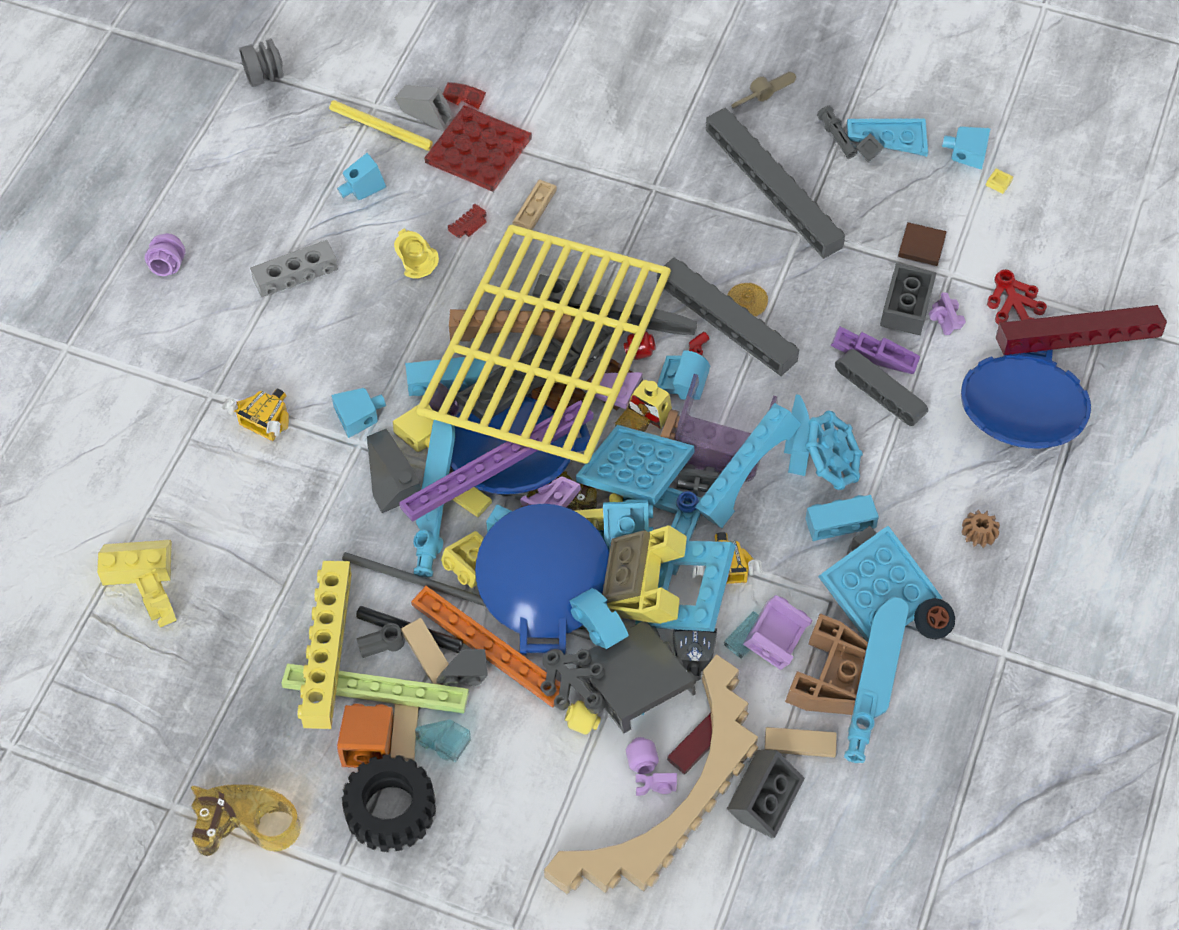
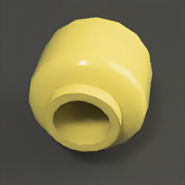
M578 700L574 704L571 703L569 705L564 720L567 721L569 729L587 735L592 729L596 730L598 728L601 717L597 716L598 713H590L585 707L584 701Z

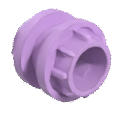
M173 234L157 235L150 242L145 254V262L156 275L167 276L174 274L181 266V261L185 256V247L181 240Z

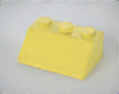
M159 540L104 544L98 552L97 568L102 585L135 583L134 578L155 569L160 581H170L172 541Z

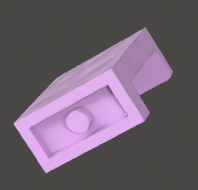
M775 595L764 605L743 645L781 670L792 661L793 656L791 654L805 628L811 625L813 620L804 611L790 605L785 598Z

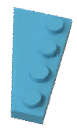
M847 119V136L850 141L861 142L871 133L884 148L926 157L928 155L926 119Z

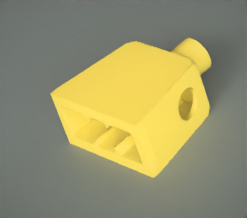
M417 405L393 420V431L416 452H420L427 447L429 448L434 420L418 415L416 413Z

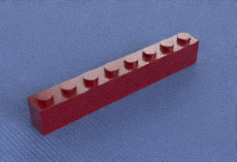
M1152 305L1001 322L998 326L996 340L1003 355L1158 338L1162 337L1167 321L1159 306Z

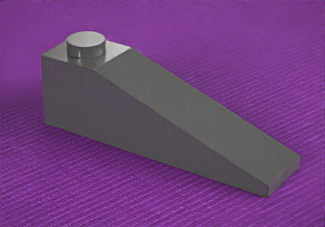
M387 429L367 436L372 492L381 513L400 506L399 502L421 490L420 482Z

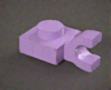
M653 773V776L636 774V782L645 784L644 787H636V796L645 795L650 789H652V792L669 794L672 791H676L677 773Z

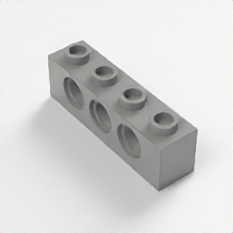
M325 240L250 267L253 281L262 298L273 295L281 290L292 288L300 283L311 281L322 275L330 274L338 270L336 256L328 241Z

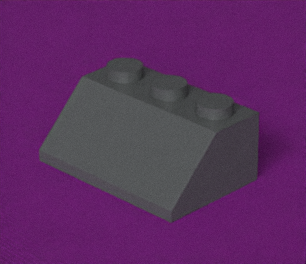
M757 750L727 810L740 823L771 838H775L805 778L777 750Z

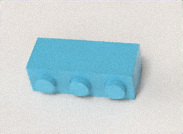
M858 495L852 499L835 500L832 503L823 505L815 504L807 508L805 517L812 541L860 532L869 526L874 529L877 527L879 519L871 495Z

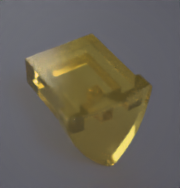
M627 408L615 422V427L620 425L645 432L650 424V420Z

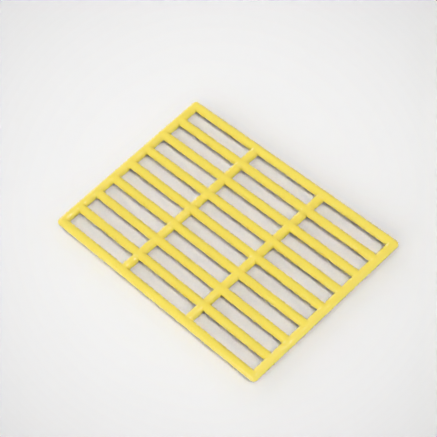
M509 225L416 409V413L433 420L588 464L669 278L671 269L519 226ZM513 234L524 236L501 286L490 285L489 282ZM532 240L543 241L544 243L520 293L508 290ZM552 244L563 247L540 298L529 296L528 293ZM571 249L583 252L560 303L547 301ZM590 256L601 257L602 260L580 308L576 309L567 306ZM610 260L622 263L599 315L587 312ZM629 266L641 268L619 320L608 318V313ZM649 271L661 274L639 326L627 323ZM484 292L495 294L496 296L471 347L458 345ZM504 297L516 300L491 353L478 351ZM523 304L534 305L535 308L511 359L499 357ZM543 309L555 311L531 365L520 363V357ZM563 314L575 317L551 371L539 368ZM583 319L595 322L571 377L559 374ZM603 325L615 328L592 382L580 380L579 378ZM623 331L634 333L635 336L612 389L601 386L600 383ZM454 353L465 355L466 357L439 412L427 409ZM474 358L486 361L460 417L448 415L447 413ZM494 364L506 367L480 424L468 421ZM514 370L526 373L501 429L489 427L488 425ZM534 376L547 379L521 436L509 433ZM555 381L566 384V389L542 442L530 439ZM575 387L587 390L563 448L550 445ZM595 394L608 396L584 454L571 451Z

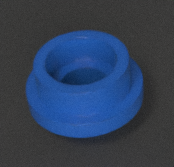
M685 491L678 496L676 504L680 511L691 513L696 510L695 507L699 500L693 492Z

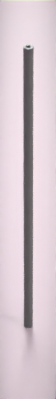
M347 552L343 554V561H350L352 564L423 587L427 586L430 589L486 607L478 594ZM580 627L569 633L591 640L589 631Z

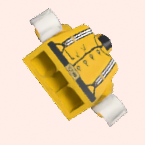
M276 389L272 395L258 391L255 395L241 401H235L231 398L224 399L222 409H228V414L230 415L236 412L239 425L271 441H274L280 432L287 430L289 427V413L283 402L286 394L281 389Z
M724 532L715 534L716 542H732L736 545L726 584L747 583L748 570L750 576L753 575L754 571L763 573L762 562L754 560L744 548H741L738 541H728V535ZM693 565L692 577L695 578L696 575L703 576L706 566Z

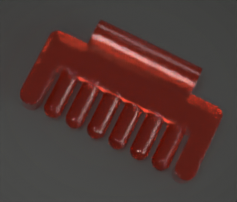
M473 204V209L470 208L466 215L463 214L455 223L448 225V231L458 238H461L464 234L470 237L487 222L485 219L487 215L484 209L477 204Z

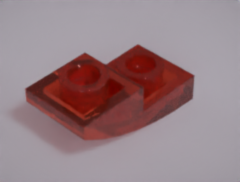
M448 82L442 94L446 100L456 105L463 101L479 109L486 92L469 85Z

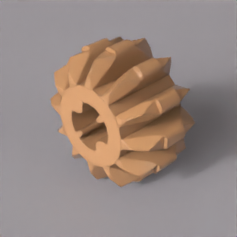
M979 509L975 514L970 512L962 523L963 528L961 532L962 535L966 536V542L972 541L974 547L980 544L982 548L986 547V544L992 545L1000 533V524L995 521V515L988 516V510L984 514H981Z

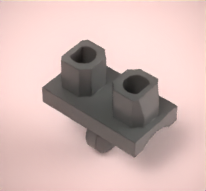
M686 464L678 474L677 488L693 490V493L698 496V491L707 492L718 478V472L715 471L714 467L697 470L692 464Z

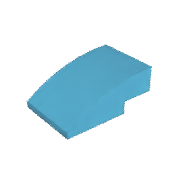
M796 394L792 414L801 425L791 439L785 442L784 453L791 454L788 473L805 476L809 457V450H806L805 444L808 443L810 428L808 422L810 419L803 399L800 395Z

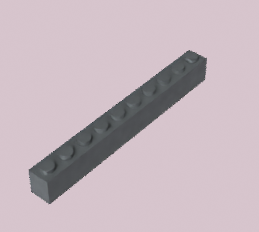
M725 107L706 117V131L823 259L843 248L844 232L832 222L828 215H825L816 202L811 200L807 192L798 186L794 178L784 171L782 165L772 158L770 152L760 145L758 139L748 132L746 126L742 125L733 113H730Z

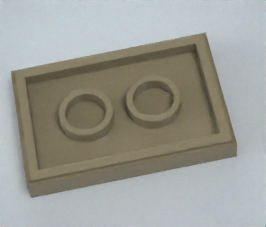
M646 530L612 538L602 594L607 599V603L641 595L650 533Z

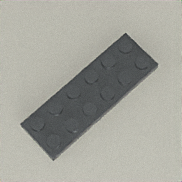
M552 338L539 368L551 371L563 345L561 342ZM540 343L524 352L519 362L531 365ZM571 349L559 374L576 365L580 356ZM502 366L489 375L471 413L480 420H482L506 367ZM514 370L493 417L512 405L526 373ZM534 376L526 396L532 393V389L544 385L547 379ZM475 384L457 394L456 402L464 407Z

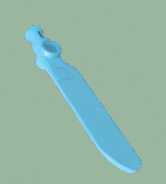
M437 420L433 421L422 489L449 474L455 441L454 425ZM444 504L416 520L420 530L413 539V544L417 548L416 556L418 557L417 565L413 572L415 575L422 577L433 576V559H436L437 554L443 548V539L439 537Z
M898 597L885 602L878 609L872 621L851 723L848 728V740L850 742L848 751L844 754V758L853 763L865 762V747L870 741L874 719L885 713L889 707L909 610L907 602ZM857 724L864 725L866 729L859 728Z

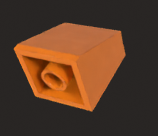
M363 704L345 705L337 743L342 767L357 768L363 762L365 765L370 763V758L376 756L378 760L382 759L383 755L391 753L394 722L392 707L383 704L376 706H365Z

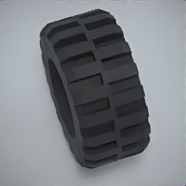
M390 754L383 755V758L378 760L376 756L370 758V763L365 765L363 762L357 766L358 772H352L348 777L349 783L344 785V796H342L344 816L350 832L355 834L356 840L361 844L366 842L367 847L373 850L376 847H380L381 852H389V848H395V852L401 851L402 846L406 844L408 847L416 844L415 839L417 837L422 839L426 835L425 828L430 829L433 824L432 817L436 813L433 785L430 777H427L424 768L417 767V762L412 759L405 761L404 756L401 755L391 758ZM395 787L403 789L411 795L412 802L409 808L398 817L381 819L367 811L368 801L381 789Z

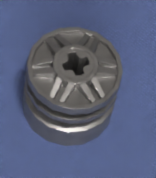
M272 39L266 40L267 49L262 41L259 42L258 52H256L252 44L239 48L242 64L251 87L264 83L263 74H267L270 81H273V71L278 79L283 78L282 59Z

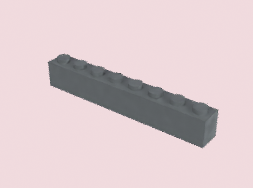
M673 257L664 265L671 269L664 287L667 292L778 375H784L798 362L799 349L794 343L787 341L776 330H772L763 320L757 319L745 307H741L730 296L719 291L714 284H710L699 273H695L688 268L684 262ZM657 273V282L661 275L659 273Z

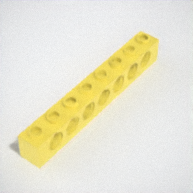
M323 561L322 569L317 572L319 588H315L314 599L317 604L316 607L312 608V621H314V625L309 628L311 645H307L306 658L309 660L308 665H304L303 677L306 681L305 685H301L300 690L303 702L302 705H298L297 712L298 719L302 720L303 728L332 729L352 577L350 561Z

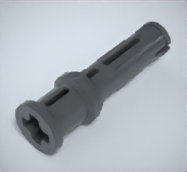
M832 106L821 108L817 113V117L825 124L826 131L832 133L846 158H853L857 154V149H855L842 129L840 118L835 116Z

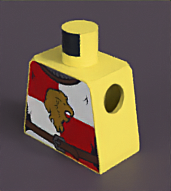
M643 380L633 392L627 407L628 411L660 429L665 425L668 414L672 409L670 394L658 387L655 381Z

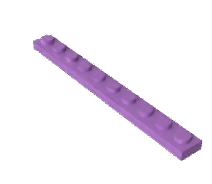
M581 400L566 408L551 443L570 432L582 405ZM590 409L583 424L593 419V412ZM552 417L537 424L532 431L530 439L542 442ZM507 441L399 502L400 509L413 522L538 450Z

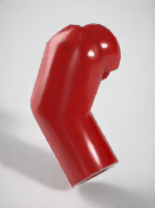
M702 332L689 342V351L702 356V345L709 341L708 334Z

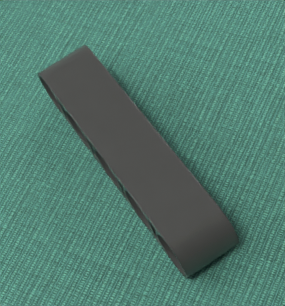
M849 349L835 362V367L841 375L905 424L914 426L928 413L927 405L920 398L856 350Z

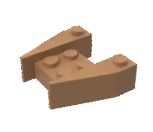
M819 614L808 645L829 652L828 658L819 680L801 672H796L785 702L806 711L852 715L868 642L844 623Z

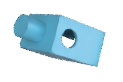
M959 127L956 137L944 135L942 147L953 149V161L982 169L990 129Z
M366 153L343 171L342 174L346 183L339 186L337 190L342 198L353 193L357 200H362L386 188L378 165Z
M365 388L331 395L333 407L348 438L377 423L376 410L386 406L382 394L370 398Z

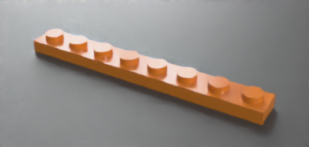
M425 586L411 601L413 607L450 634L461 639L471 649H485L486 660L552 708L555 706L554 699L559 695L561 682L555 679V686L557 688L555 694L546 696L541 690V684L546 681L547 672L429 587Z

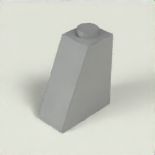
M405 85L395 96L403 113L441 131H445L455 119L440 88Z

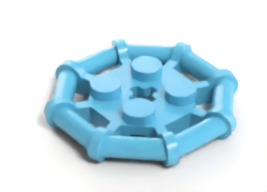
M826 411L819 417H812L808 422L810 428L808 443L805 444V447L810 452L816 467L817 476H822L833 484L837 490H843L845 486L858 482L860 479V460L863 452L859 450L852 433L853 427L839 419L833 411Z

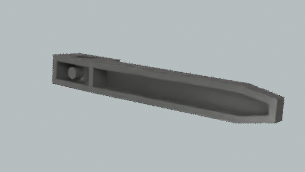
M539 275L533 291V297L540 298L550 276ZM557 279L547 301L559 304L570 280ZM579 283L567 305L576 309L580 308L586 292L580 291ZM595 294L587 312L599 315L606 297ZM615 299L607 317L619 320L626 302ZM635 304L629 317L632 320L630 324L639 326L647 307ZM655 309L647 329L671 334L695 335L697 321L678 314Z

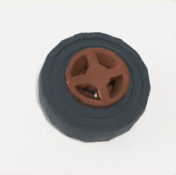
M932 598L925 600L915 611L914 622L916 628L926 638L935 640L944 638L952 632L955 626L956 617L954 610L949 603L942 599Z

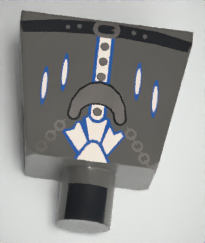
M715 628L714 632L673 629L675 657H680L687 672L691 671L696 681L701 679V671L713 659L717 628Z

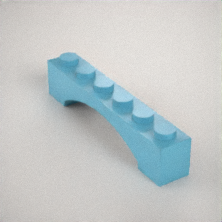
M774 403L695 508L708 521L723 528L735 512L733 508L737 495L754 466L774 446L784 440L789 441L800 427L801 423L789 410Z

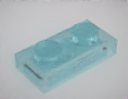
M754 611L724 641V646L741 659L750 650L743 643L759 616Z

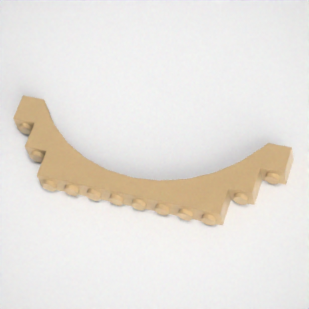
M716 654L703 670L702 683L711 712L712 738L710 752L700 778L680 806L667 819L645 834L622 844L597 850L559 851L544 869V877L567 895L572 889L576 890L583 881L582 876L605 893L610 887L614 889L622 878L620 874L642 891H645L648 886H654L660 877L658 873L662 867L667 868L674 859L672 854L677 848L681 850L689 839L687 837L689 832L698 829L703 821L701 818L706 811L708 813L711 812L717 803L716 797L720 793L723 795L731 785L730 779L733 775L737 777L745 766L743 762L747 757L751 759L759 748L757 746L758 736L742 726L749 715L747 712L749 703L732 692L740 681L738 679L739 669Z

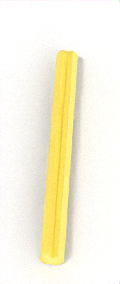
M331 101L329 109L427 151H430L433 142L429 139L338 101Z

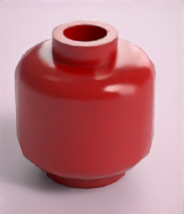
M645 331L634 360L650 357L653 355V350H656L654 337L647 331ZM634 333L629 334L627 342L624 343L626 354L635 336Z

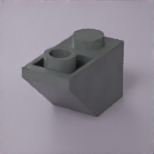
M462 649L436 679L437 684H444L445 686H455L458 683H467L468 686L480 685L488 676L485 649Z

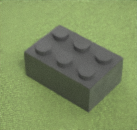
M896 263L880 326L921 336L937 272Z

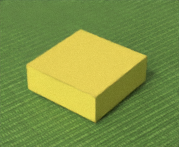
M996 168L987 180L986 186L1004 194L1013 181V176Z

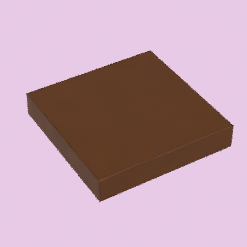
M907 222L898 257L938 267L947 231Z

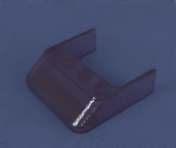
M694 374L678 422L675 441L694 446L695 453L686 464H692L695 468L704 470L706 467H714L715 471L720 475L751 433L689 416L699 385V377L697 374ZM773 395L770 408L774 403L778 404L777 396ZM760 460L751 470V472L749 473L744 482H748L754 479L759 467Z

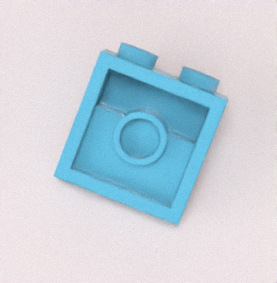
M625 500V502L603 503L604 541L607 548H610L612 538L643 530L647 532L653 530V527H649V518H653V505H648V500Z

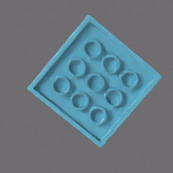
M617 425L592 455L590 462L585 464L578 472L576 482L635 500L645 499L648 500L649 504L655 505L695 453V449L690 444Z
M886 526L818 576L867 642L873 618L878 609L888 600L898 597L907 602L909 610L906 625L914 620L915 611L923 601L932 598L942 599V596L889 526Z

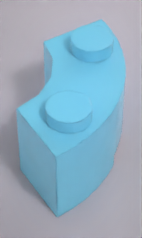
M591 588L570 600L573 617L589 631L590 639L595 645L607 649L629 636L618 613L609 610L607 599L597 590Z

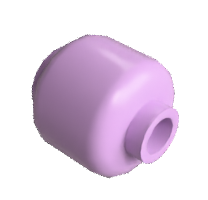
M638 737L633 739L626 748L628 764L634 772L648 774L657 766L659 758L653 741Z

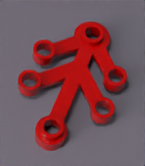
M1004 269L995 275L994 281L997 287L993 294L988 297L987 306L991 309L998 308L1000 296L1004 290L1008 295L1001 311L996 314L995 322L997 324L1008 321V314L1012 306L1015 308L1020 320L1035 319L1028 316L1023 305L1033 308V312L1037 315H1043L1046 312L1047 305L1045 302L1033 300L1037 297L1039 291L1036 286L1027 285L1015 280V276L1010 270ZM1015 289L1025 292V296L1016 293Z

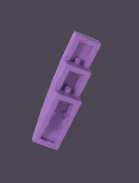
M841 326L836 330L831 343L832 347L846 353L849 349H854L873 364L910 374L915 373L920 359L919 355L884 337L879 341L863 332L856 335Z

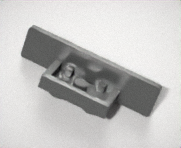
M595 322L589 324L578 334L570 349L579 356L584 349ZM603 325L587 361L591 360L593 362L602 354L599 350L603 347L607 348L613 332L611 333L605 325ZM575 367L568 372L569 376L572 375Z

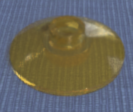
M753 283L735 285L728 292V296L741 307H745L753 316L763 313L768 305V296L764 289Z

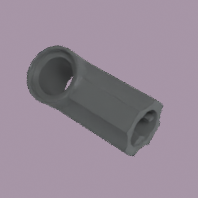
M394 623L386 624L380 631L356 638L362 658L386 650L398 651L404 645L401 629ZM392 635H396V636H397L396 638H394V639H392V640H389V639H388V638H389L390 636H392Z

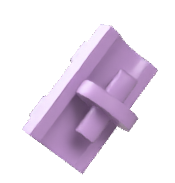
M942 293L941 298L932 305L933 309L929 312L930 319L938 321L944 335H950L954 329H961L966 322L964 316L956 315V311L959 309L957 299H950L948 293Z

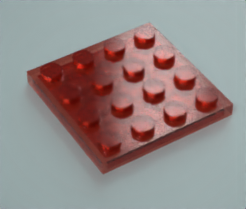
M464 105L425 156V163L494 192L532 139V133Z

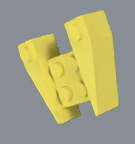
M669 525L649 532L650 539L641 595L607 603L611 612L616 611L620 618L658 624L678 618L680 598L662 587L658 588L661 563L685 557L687 536Z

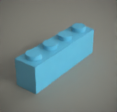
M465 357L451 359L435 393L449 392ZM474 358L459 389L460 392L477 382L486 361ZM441 359L405 363L409 396L424 395Z

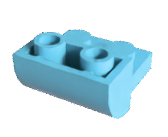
M683 350L682 356H666L657 385L669 394H678L682 400H700L711 366L700 354Z

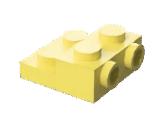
M477 531L446 547L441 558L443 567L447 571L452 570L457 575L461 584H467L471 588L477 586L476 559L484 539Z

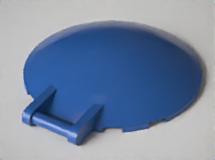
M1053 350L1003 355V357L998 358L988 357L978 362V366L968 371L961 388L963 408L978 428L1001 442L1023 448H1050L1065 444L1076 438L1089 421L1091 401L1087 390H1084L1079 384L1080 380L1069 370L1065 372L1057 367V363L1052 361Z
M530 397L524 398L509 433L520 435L523 432L537 400ZM544 405L536 425L552 417L555 410ZM510 407L493 417L488 426L500 430ZM459 412L455 417L459 418L461 412ZM470 414L468 421L480 424L481 420L474 414ZM586 423L581 426V438H576L571 451L579 452L586 449L591 437ZM455 426V441L450 467L453 471H456L507 441ZM568 434L550 443V445L563 448ZM538 450L476 485L475 488L496 494L529 492L543 487L556 479L567 468L571 460Z
M554 504L524 506L503 516L485 535L476 559L477 588L480 597L493 617L501 624L520 634V654L547 653L552 649H559L566 655V634L583 625L573 617L570 600L591 588L603 594L609 551L599 531L579 513ZM527 638H559V644H527Z

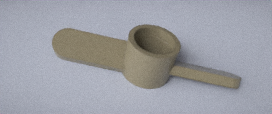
M790 71L771 81H768L763 76L756 78L750 85V90L753 94L731 105L732 109L754 98L761 102L768 100L774 92L794 83L796 80L795 73Z

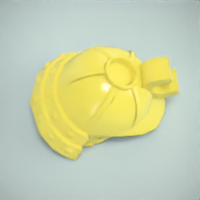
M403 228L398 232L399 236L394 242V248L406 269L404 275L410 278H421L431 274L439 261L436 249L431 248L420 234Z

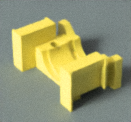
M156 569L134 578L151 621L160 618L157 622L159 627L177 621Z

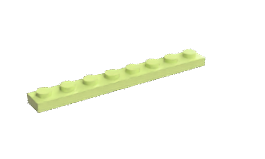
M287 664L281 682L282 688L301 690V685H305L306 681L303 677L304 666ZM339 671L336 696L465 713L469 689Z

